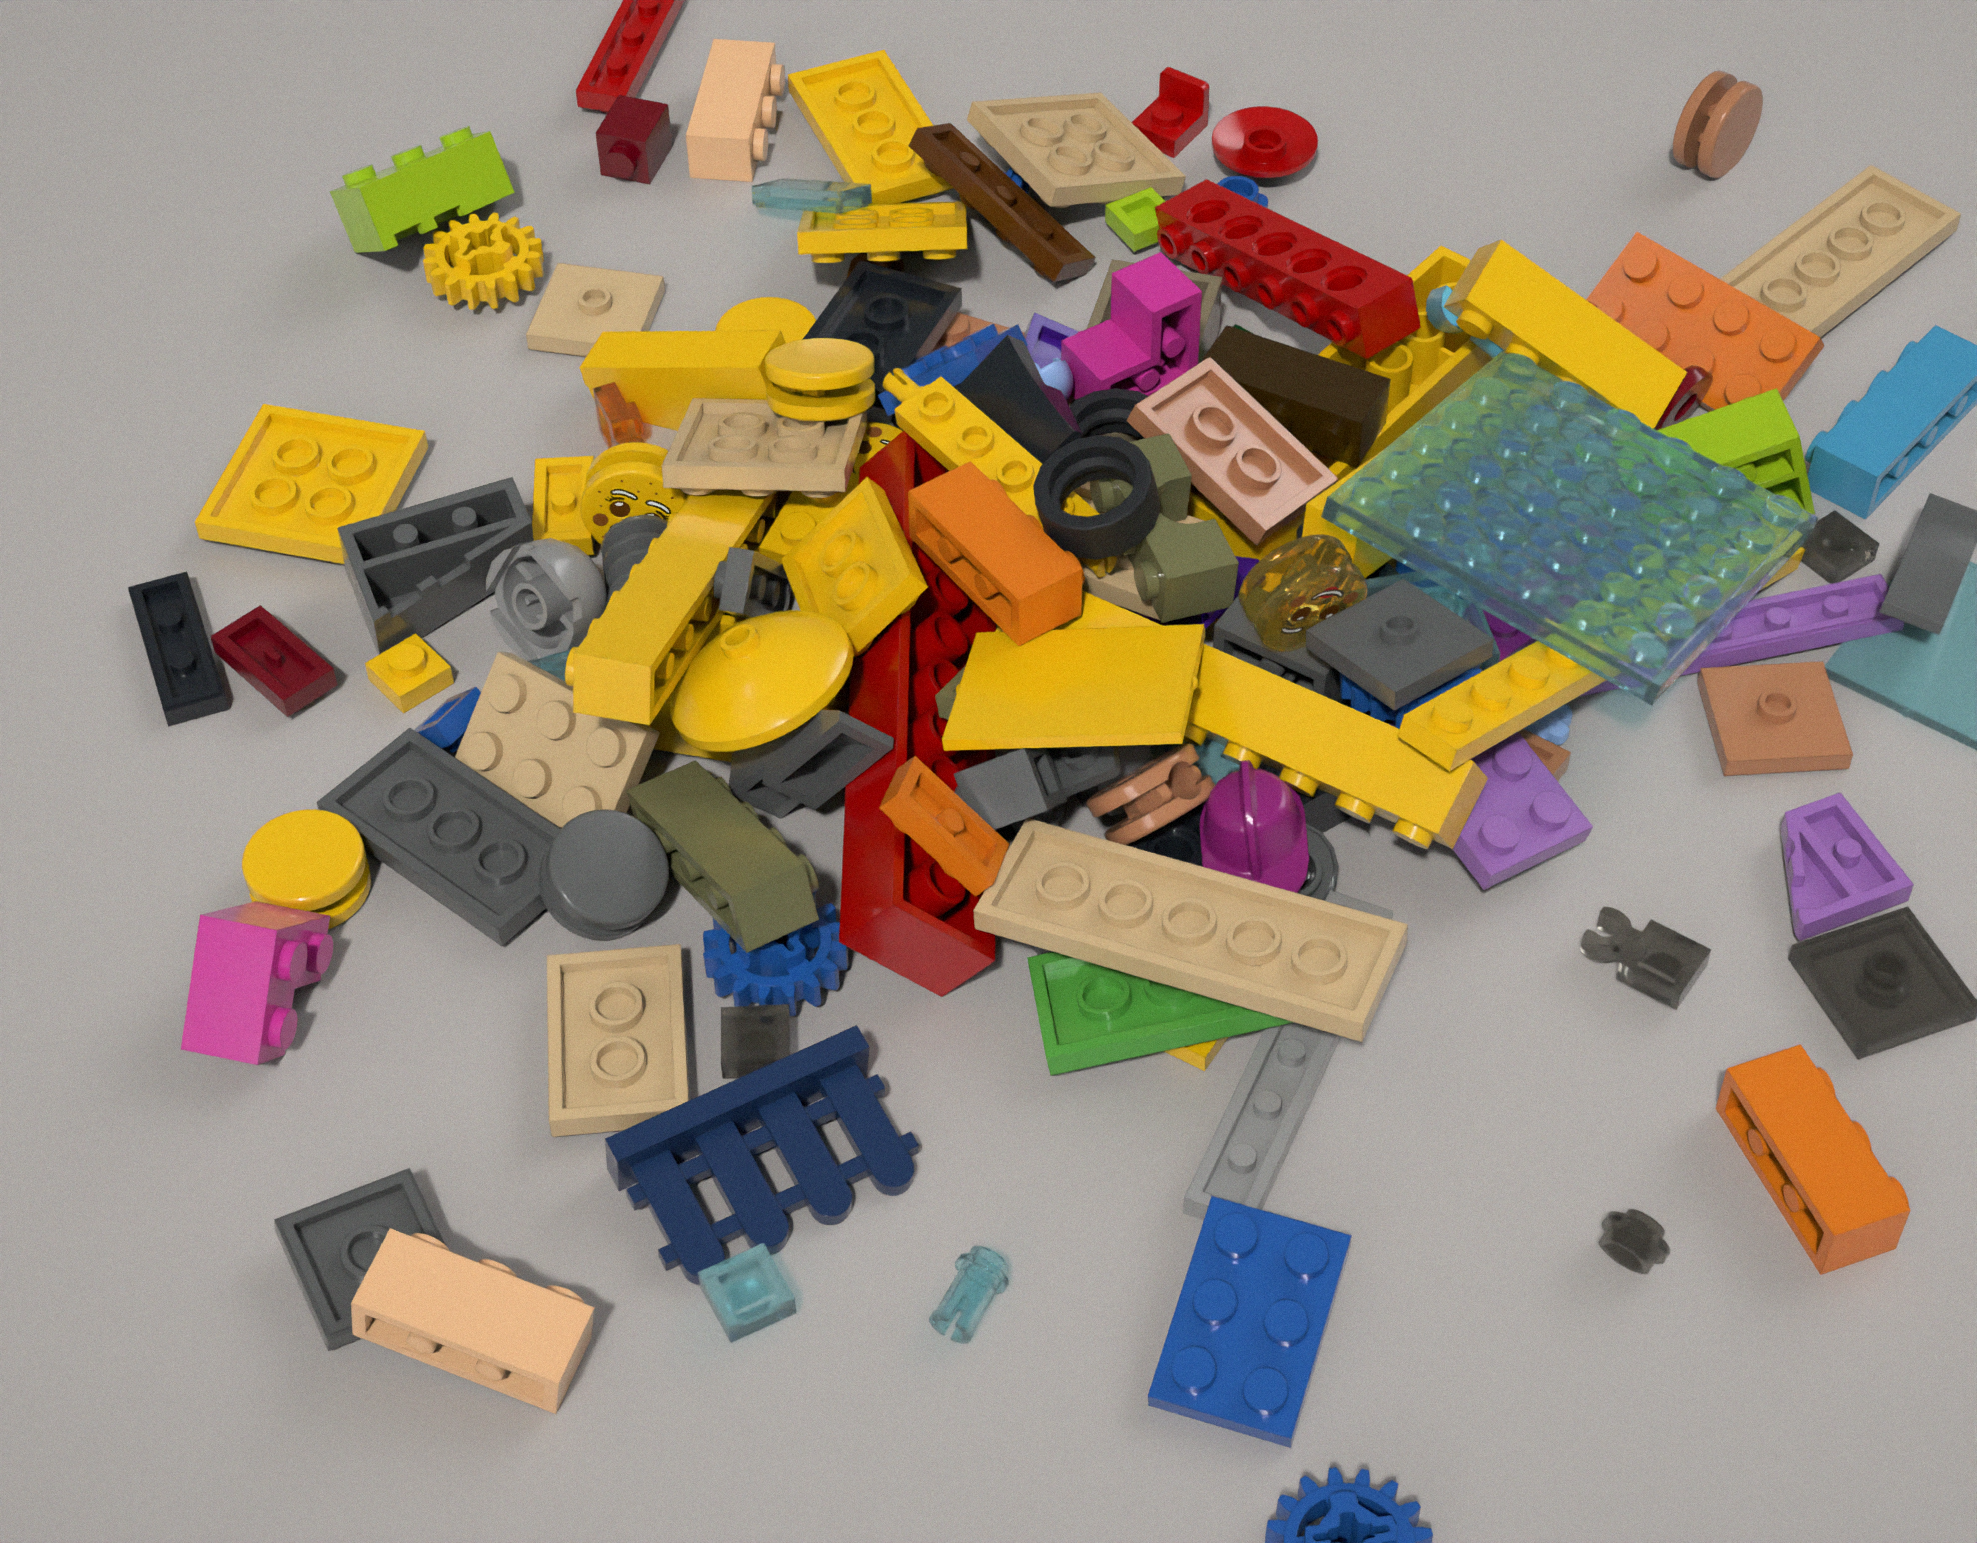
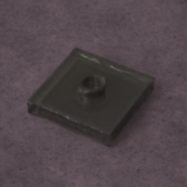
M1908 906L1793 944L1788 960L1858 1060L1976 1020L1977 999Z

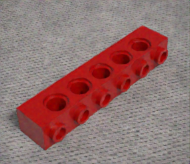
M1208 179L1155 207L1159 225L1157 239L1161 249L1169 258L1181 262L1200 274L1222 277V284L1234 292L1258 302L1267 309L1283 315L1300 326L1308 328L1333 341L1336 345L1342 346L1365 359L1372 357L1421 328L1411 277Z

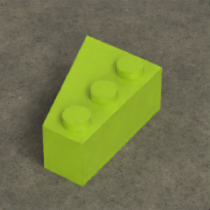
M465 126L440 136L439 139L442 146L424 153L422 146L418 145L392 155L391 159L394 166L379 172H375L371 164L342 175L345 185L329 192L354 252L387 251L398 246L397 240L417 232L420 234L427 233L438 228L437 224L458 215L459 217L515 193L491 131L472 134L470 126Z
M1777 388L1605 449L1615 488L1635 536L1708 527V518L1740 515L1743 523L1755 520L1762 521V512L1794 508L1797 516L1815 514L1800 436Z

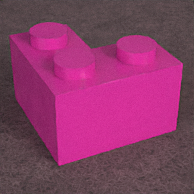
M1162 252L1113 272L1111 279V318L1061 340V361L1065 360L1068 363L1073 374L1071 396L1075 400L1094 391L1114 388L1138 391L1150 396L1198 365L1202 291Z
M258 901L201 914L181 1050L254 1065L284 1056L285 1050L293 1042L297 1029V1013L292 1009L294 989L321 981V974L325 973L332 958L333 939L331 935L327 934L330 916Z

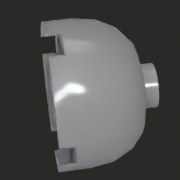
M553 538L520 543L503 550L491 562L486 577V592L495 589V599L498 608L490 611L495 627L512 650L521 658L531 662L537 660L538 655L548 661L546 664L555 663L567 658L572 647H579L587 636L592 620L600 618L607 606V593L602 576L592 559L579 547Z

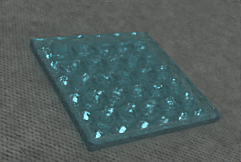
M1504 349L1329 495L1321 517L1652 706L1811 536L1819 517L1802 509L1791 498L1776 495L1748 480L1739 470L1729 466H1722L1694 451L1685 441L1668 437L1640 422L1639 418L1633 413L1616 409L1588 394L1587 390L1581 385L1564 381L1538 367L1529 357L1515 353L1506 354L1504 353L1506 349Z

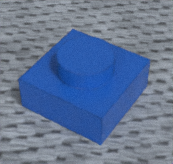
M474 687L449 697L414 731L441 749L447 747L450 752H455L458 750L481 694L480 690Z

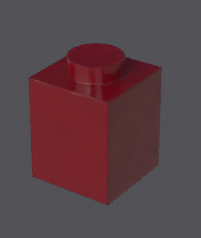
M618 95L595 133L602 176L649 185L673 147L668 104Z

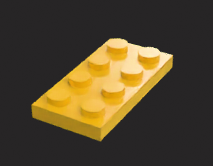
M885 50L788 74L789 93L858 205L902 203L953 189L942 177L931 173L925 167L924 160L908 146L917 128L934 125Z

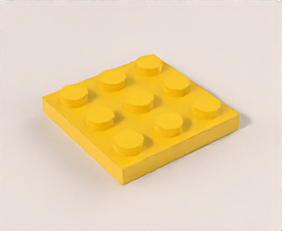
M962 201L804 206L797 231L798 255L811 254V261L815 263L841 262L845 260L844 253L867 252V260L870 261L898 260L901 258L900 251H923V258L925 259L956 257V250L967 249L966 205Z
M263 404L195 520L199 539L344 564L337 528L396 511L428 450L426 433L423 430Z

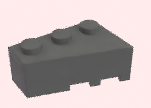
M513 477L337 528L345 570L378 655L415 633L420 638L424 637L493 593L495 589L486 592V577L491 562L505 549L520 543L534 541L532 522Z

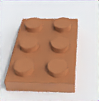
M1211 357L1136 404L1126 420L1144 438L1169 433L1192 475L1191 483L1256 546L1306 511V504L1338 481V478Z

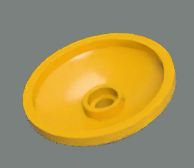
M778 611L741 621L713 638L694 657L675 687L670 704L671 719L680 736L687 743L706 751H737L777 739L815 716L839 692L847 680L853 664L854 654L851 641L844 628L836 620L826 615L809 611Z

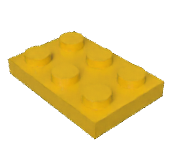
M866 477L781 559L800 610L823 614L836 620L844 628L851 641L854 657L863 654L872 644L874 637L892 620L910 610L918 600L919 595L928 587L885 491L869 477Z

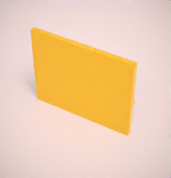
M1204 624L1050 630L1021 646H1018L1005 632L976 633L961 682L956 686L955 701L942 738L944 751L1182 744L1193 692L1199 684L1197 673L1206 636Z

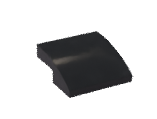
M1009 335L956 388L1042 464L1054 451L1078 439L1083 434L1062 391L1044 384L1025 343Z

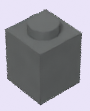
M1048 748L1017 749L954 773L958 785L955 788V793L994 830L1043 813L1068 801Z

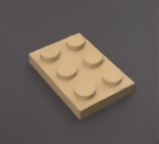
M497 652L455 758L547 821L562 828L576 816L593 810L609 809L627 813L630 802L626 790L639 784L660 732L645 724L573 713L572 686H567L565 681L513 653Z
M681 944L547 955L548 1106L552 1137L623 1131L689 1101L684 972Z

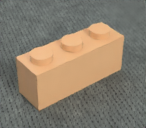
M713 39L686 132L690 178L753 182L758 161H765L767 158L768 131L766 128L775 127L777 114L775 96H782L785 86V68L783 64H776L775 43Z
M390 1228L351 1302L352 1335L556 1414L590 1343L595 1307L585 1304L580 1296L569 1289L554 1285L543 1288L517 1278L510 1268L499 1262L489 1259H482L476 1262L450 1252L444 1243L432 1236L422 1233H414L409 1236Z

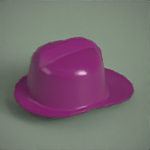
M1242 760L1238 771L1231 772L1217 782L1211 790L1208 800L1202 807L1200 817L1202 865L1205 868L1298 893L1307 878L1309 864L1305 810L1300 796L1277 775L1262 769H1255L1250 760Z

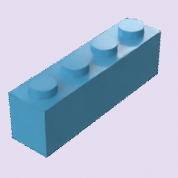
M1937 325L1918 343L1910 341L1900 354L1896 365L1889 372L1885 370L1880 371L1872 381L1867 394L1859 402L1855 400L1850 401L1843 409L1837 424L1829 432L1820 431L1811 442L1805 456V461L1810 463L1808 480L1811 492L1866 520L1977 405V345Z

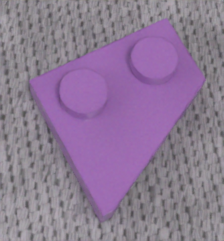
M1841 792L1785 812L1780 829L1794 933L1800 941L1909 901L1914 884Z

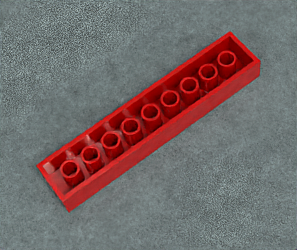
M902 431L859 467L858 485L866 477H869L885 491L928 587L919 595L918 600L910 610L898 615L874 637L872 644L863 654L853 657L850 671L849 715L893 737L894 740L893 749L845 787L839 943L942 997L995 961V935L977 930L974 925L973 910L984 891L975 897L957 879L945 873L939 863L908 834L901 832L879 807L897 769L914 756L926 765L953 792H955V788L958 786L954 773L996 757L995 749L944 751L942 738L948 719L939 717L935 695L966 665L976 633L995 632L996 623L910 538L908 491L949 472V470L905 431Z

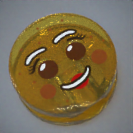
M1317 534L1290 541L1261 559L1242 582L1239 591V603L1247 618L1254 623L1257 635L1267 648L1280 652H1289L1306 647L1307 629L1366 599L1368 585L1359 568L1352 563L1351 555L1344 544L1336 537Z

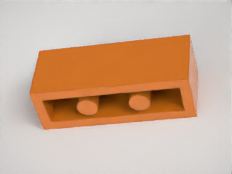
M971 461L908 491L910 538L1018 646L1081 615L1082 585L1084 584L1085 577L1078 559L1070 551L1061 549L1044 532L1043 527L1034 516L1026 515L1008 498L999 482L993 479L990 480Z
M1800 1044L1727 1068L1715 1109L1819 1274L1822 1275L1896 1249L1911 1211L1906 1192L1896 1178L1887 1175L1872 1152L1871 1143L1865 1129L1860 1123L1850 1119L1836 1098L1835 1089L1829 1075L1824 1069L1814 1065L1802 1045Z

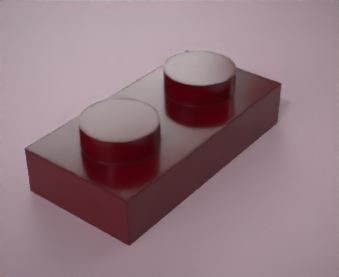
M261 605L210 636L215 653L286 717L291 716L338 685L334 668Z

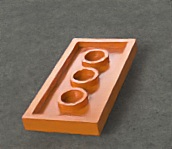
M1639 232L1634 234L1586 299L1597 305L1598 309L1682 369L1694 365L1704 368L1713 375L1712 384L1699 404L1708 411L1725 407L1776 388L1784 401L1824 348L1821 337Z

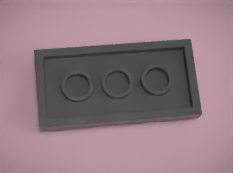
M408 728L316 802L318 810L338 814L351 822L361 835L367 852L500 946H503L546 908L539 890V867L544 853L561 829L412 728Z

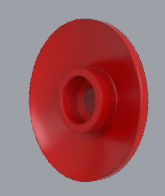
M1257 106L1234 111L1222 118L1212 133V149L1222 164L1240 174L1259 178L1282 177L1302 170L1314 159L1318 148V136L1314 127L1302 116L1277 107Z

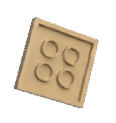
M1101 92L972 101L967 121L980 133L985 142L1007 161L1012 170L1020 175L1040 196V199L1050 207L1067 208L1070 205L1085 203L1109 204L1150 187L1160 196L1178 195L1181 193L1186 176Z
M693 398L663 461V488H681L684 493L690 495H705L717 489L741 490L742 493L749 496H767L775 493L777 490L801 491L803 495L813 498H824L832 496L837 492H846L868 424L867 410L859 415L840 420L802 421L786 418L773 412L769 408L767 400Z

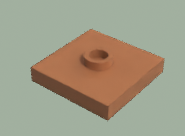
M1823 661L1700 668L1697 685L1724 776L1849 769L1853 752Z

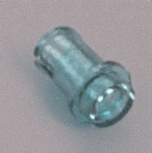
M973 1246L969 1253H963L958 1256L955 1261V1268L958 1272L937 1309L929 1317L932 1327L944 1336L956 1314L962 1312L955 1324L956 1329L950 1339L961 1344H967L972 1340L974 1330L994 1295L1003 1293L1009 1285L1006 1276L1009 1270L1008 1263L998 1253L983 1246Z

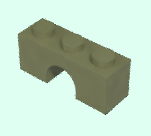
M1168 433L1131 441L1130 443L1138 446L1150 461L1160 502V511L1154 528L1138 545L1120 554L1121 556L1127 555L1134 568L1135 584L1140 597L1143 600L1150 599L1161 623L1229 608L1233 603L1239 563L1215 519L1191 524L1177 522L1187 518L1192 475L1172 437ZM1104 478L1090 481L1091 497L1096 510L1100 513H1106L1119 506L1133 489V485L1119 479Z

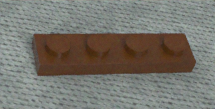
M951 123L917 128L908 146L924 160L925 167L931 173L942 177L959 193L961 201L966 206L980 212L995 226L996 233L1000 238L1015 245L1032 261L1033 268L1040 275L1051 279L1053 282L1087 274L1096 257Z

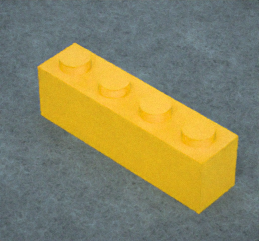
M1502 239L1477 249L1443 306L1458 317L1456 323L1463 331L1478 339L1485 340L1488 338L1505 350L1503 356L1510 364L1526 372L1535 371L1551 383L1549 388L1554 395L1570 404L1583 405L1597 415L1595 421L1602 429L1618 437L1652 432L1687 374L1684 369Z

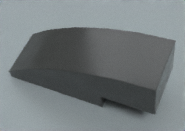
M1932 493L1929 494L1879 611L1880 613L1940 635L1977 544V510Z
M821 710L798 728L777 739L733 752L729 788L734 797L744 802L747 801L751 805L779 819L800 803L816 810L893 749L894 738L842 711Z

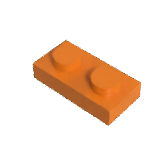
M916 756L912 757L897 769L879 808L901 832L908 834L932 856L945 873L957 879L976 897L994 884L1010 844Z

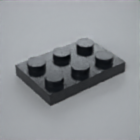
M860 260L803 339H843L862 344L870 349L874 355V373L870 377L875 384V402L872 406L884 409L878 397V394L885 391L883 388L884 378L889 372L893 374V369H902L932 351L962 307V288Z

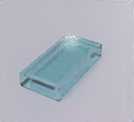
M781 178L751 186L752 205H756L759 208L844 213L866 207L872 203L871 184Z

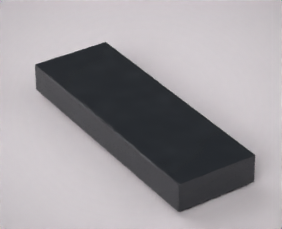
M187 571L128 587L168 727L229 710Z

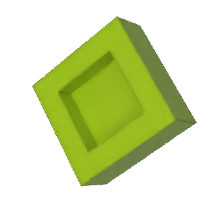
M1152 187L1106 204L1105 222L1133 251H1137L1158 242L1157 231L1159 230L1155 207L1164 203L1165 200Z

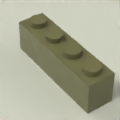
M695 760L626 790L634 817L645 823L656 834L664 847L669 873L746 953L819 920L812 893L819 890V883L809 860L805 855L800 854L796 856L789 850L780 832L775 827L767 829L760 822L751 804L747 801L740 803L733 796L728 784L722 777L714 778Z

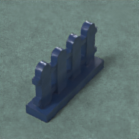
M857 1025L605 1138L607 1170L618 1191L626 1189L627 1198L634 1211L646 1205L648 1206L668 1244L658 1249V1257L666 1271L679 1265L684 1276L691 1283L701 1286L710 1285L716 1282L724 1272L725 1254L721 1245L743 1235L747 1244L754 1252L761 1255H773L780 1252L787 1244L789 1224L785 1215L807 1206L812 1217L819 1223L836 1225L843 1222L851 1211L852 1193L849 1185L869 1176L874 1187L882 1194L888 1196L903 1194L910 1188L914 1176V1163L911 1156L918 1153L919 1144L911 1131L900 1137L898 1136L878 1102V1098L885 1096V1086L878 1074L867 1078L870 1047ZM835 1118L857 1157L840 1165H836L815 1128ZM774 1147L795 1185L775 1195L772 1193L753 1156ZM709 1176L712 1177L732 1214L711 1225L689 1185Z

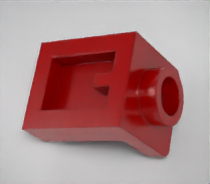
M1166 67L1160 73L1159 96L1131 123L1163 154L1175 158L1208 126L1210 86L1206 81L1174 68Z

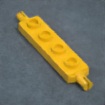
M900 368L893 369L894 376L890 372L886 375L883 381V388L901 402V405L894 409L897 425L949 471L971 461L990 480L993 479L999 482L1008 498L1026 515L1034 516L1042 526L1035 505L1033 488L1038 471L1042 465L1040 461L943 377L940 376L931 384L920 387ZM1074 491L1063 501L1061 510L1071 515L1089 517L1100 514ZM1116 556L1097 560L1078 558L1099 578L1106 576L1105 570L1110 573L1117 561Z

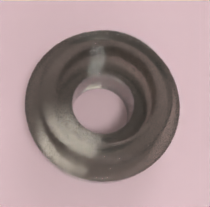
M1628 1209L1626 1213L1611 1211L1602 1222V1228L1605 1232L1599 1240L1601 1249L1615 1262L1633 1272L1648 1274L1654 1264H1663L1671 1252L1669 1245L1663 1239L1665 1235L1663 1227L1652 1217L1639 1210Z

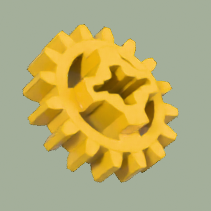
M492 213L486 221H480L476 214H470L469 223L464 225L451 220L449 221L450 232L446 233L435 230L432 233L434 244H425L423 247L425 254L423 265L426 281L431 283L433 294L435 296L446 294L448 304L452 306L459 303L462 299L467 300L469 310H475L482 301H488L492 309L498 308V299L504 297L512 302L519 301L518 290L533 291L535 289L534 278L543 277L544 275L541 239L535 238L534 228L531 225L520 228L519 218L515 216L508 219L505 223L499 221L498 213Z

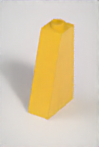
M781 330L603 331L579 369L599 412L678 431L693 398L767 400L766 387L772 381L765 374V358L771 350L786 342Z

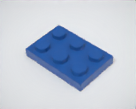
M1211 1196L1148 1393V1406L1291 1448L1351 1248L1352 1235Z

